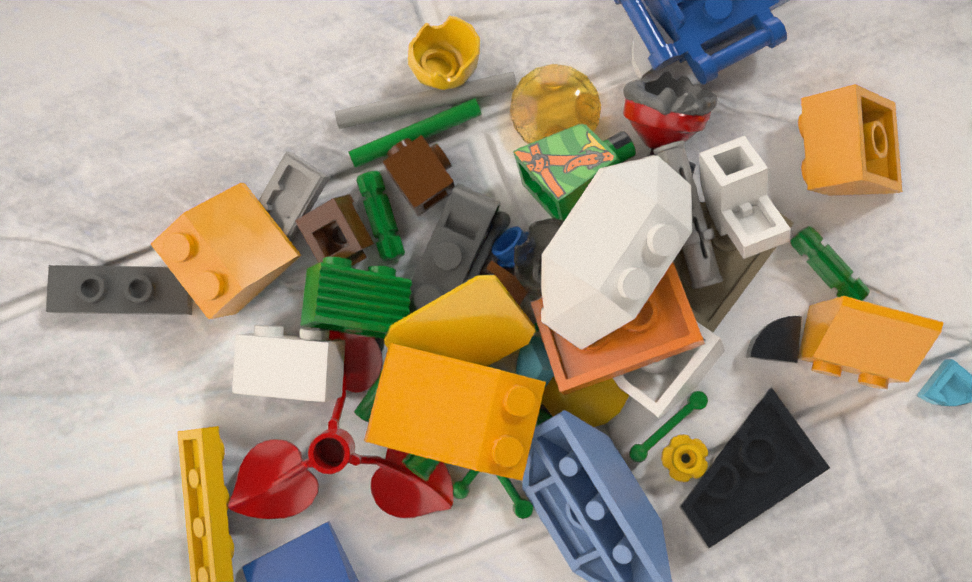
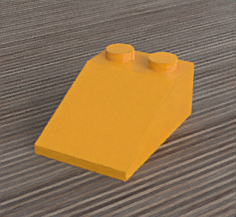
M389 343L364 441L467 469L522 481L546 382Z

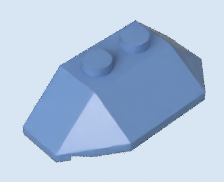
M565 410L537 425L522 480V489L572 572L588 582H672L662 521L611 438Z

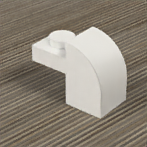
M745 136L699 153L701 188L710 216L720 235L728 234L743 259L790 241V227L767 196L768 167Z

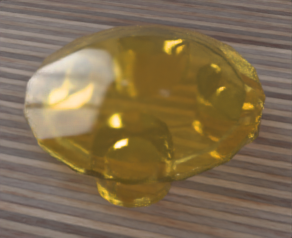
M550 64L537 67L521 78L512 93L509 115L514 129L524 142L530 144L578 124L587 125L594 132L599 124L601 103L596 87L585 74L571 66Z

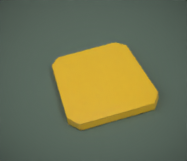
M477 275L392 324L385 336L384 344L387 348L389 343L487 367L529 344L536 330L534 324L496 275Z

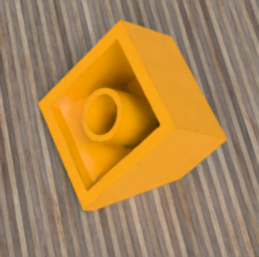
M856 84L801 98L802 114H800L798 119V127L804 139L805 159L802 161L801 171L803 179L807 184V190L828 196L894 194L903 192L895 102Z
M239 183L184 212L151 243L154 250L209 320L237 314L302 256L245 183Z
M846 296L837 297L809 305L798 359L813 363L811 371L834 377H841L842 371L859 375L857 382L859 384L878 389H888L889 383L909 382L942 332L943 322Z

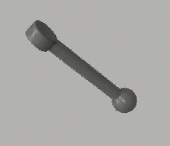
M500 211L493 216L492 222L494 226L464 283L480 274L500 232L510 225L511 219L506 212Z

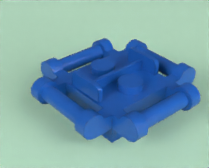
M614 0L616 5L621 4L651 54L648 60L654 71L661 70L678 60L680 64L687 61L695 77L703 85L718 78V72L766 46L774 48L787 40L784 24L779 18L773 16L771 11L790 0H644L653 17L673 40L674 43L666 44L641 0ZM752 25L757 30L712 55L704 52Z

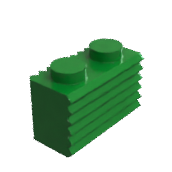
M324 257L323 262H319L307 269L300 326L384 340L390 326L408 316L410 312L408 307L410 304L409 297L411 295L410 287L412 281L411 279L396 277V269L392 267L369 266L368 271L352 268V261L349 259Z

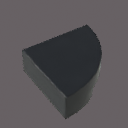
M802 316L779 318L764 326L751 340L746 358L798 363Z

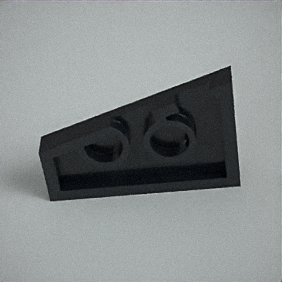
M771 387L714 459L705 474L685 497L679 508L705 547L709 549L830 469V467Z

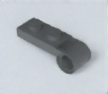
M460 183L456 184L411 280L409 315L464 283L481 243L493 224V216L498 212L501 202Z

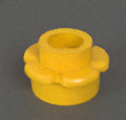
M680 434L671 438L669 444L663 449L661 454L662 465L669 470L670 477L676 481L688 482L690 478L699 479L708 468V462L706 461L708 450L700 439H691L689 435ZM683 454L690 456L689 462H682L681 457Z

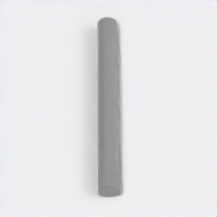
M508 72L468 81L454 89H432L335 111L338 128L343 129L464 102L473 98L477 99L517 90L514 72Z

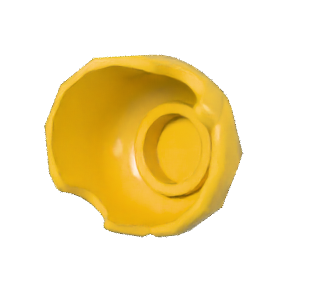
M449 16L439 26H431L429 23H425L408 45V66L418 81L426 86L441 90L457 88L463 85L477 68L480 55V37L471 24L456 16Z

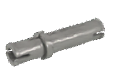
M678 141L658 147L653 151L656 156H659L691 184L692 233L683 245L682 250L691 278L692 289L722 282L723 278L720 275L710 240L715 238L713 228L707 229L697 187L684 147L685 142Z

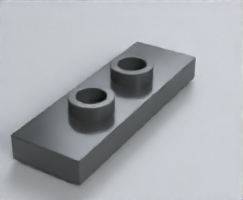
M49 265L46 312L192 315L193 299L168 267Z

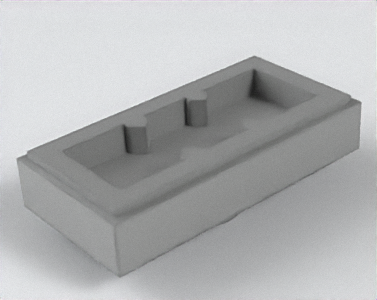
M286 151L259 198V202L289 240L293 242L300 230L295 220L312 210L330 176L294 153Z

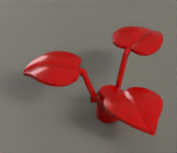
M329 331L330 339L345 340L342 397L336 399L331 419L328 422V429L311 442L308 450L309 458L304 461L302 460L299 448L289 441L270 439L257 444L247 453L240 465L235 488L228 504V508L231 511L257 519H282L295 516L306 510L313 503L319 492L318 480L308 468H314L323 474H335L340 472L348 463L354 466L359 464L380 466L371 478V494L375 503L382 511L395 517L416 518L437 511L449 510L453 506L454 495L451 476L444 462H439L436 469L429 476V479L424 481L402 463L409 453L388 448L385 459L376 455H358L355 453V442L352 436L344 429L339 428L346 400V390L359 393L369 389L374 384L383 367L382 352L379 344L373 337Z

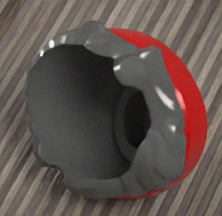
M665 71L657 80L648 82L634 80L625 85L623 88L625 96L623 115L629 120L643 143L650 149H656L673 142H687L697 132L703 131L710 119L711 111L716 107L718 100L717 96L711 91L702 89L698 84L692 85L688 77L681 76L678 80H675L670 72Z

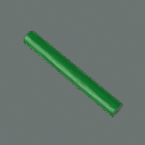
M473 98L352 149L348 153L354 167L358 168L386 156L394 145L404 139L410 138L411 141H414L421 135L426 139L481 116L482 113L476 99Z

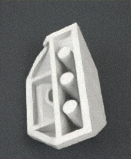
M654 155L600 168L542 254L541 289L544 308L541 309V322L582 350L635 319L692 233L691 184L659 156Z

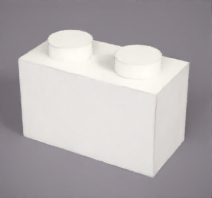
M255 325L254 333L239 334L235 337L232 393L327 402L342 397L345 340L330 339L329 330L301 328L300 335L294 336L284 335V326Z

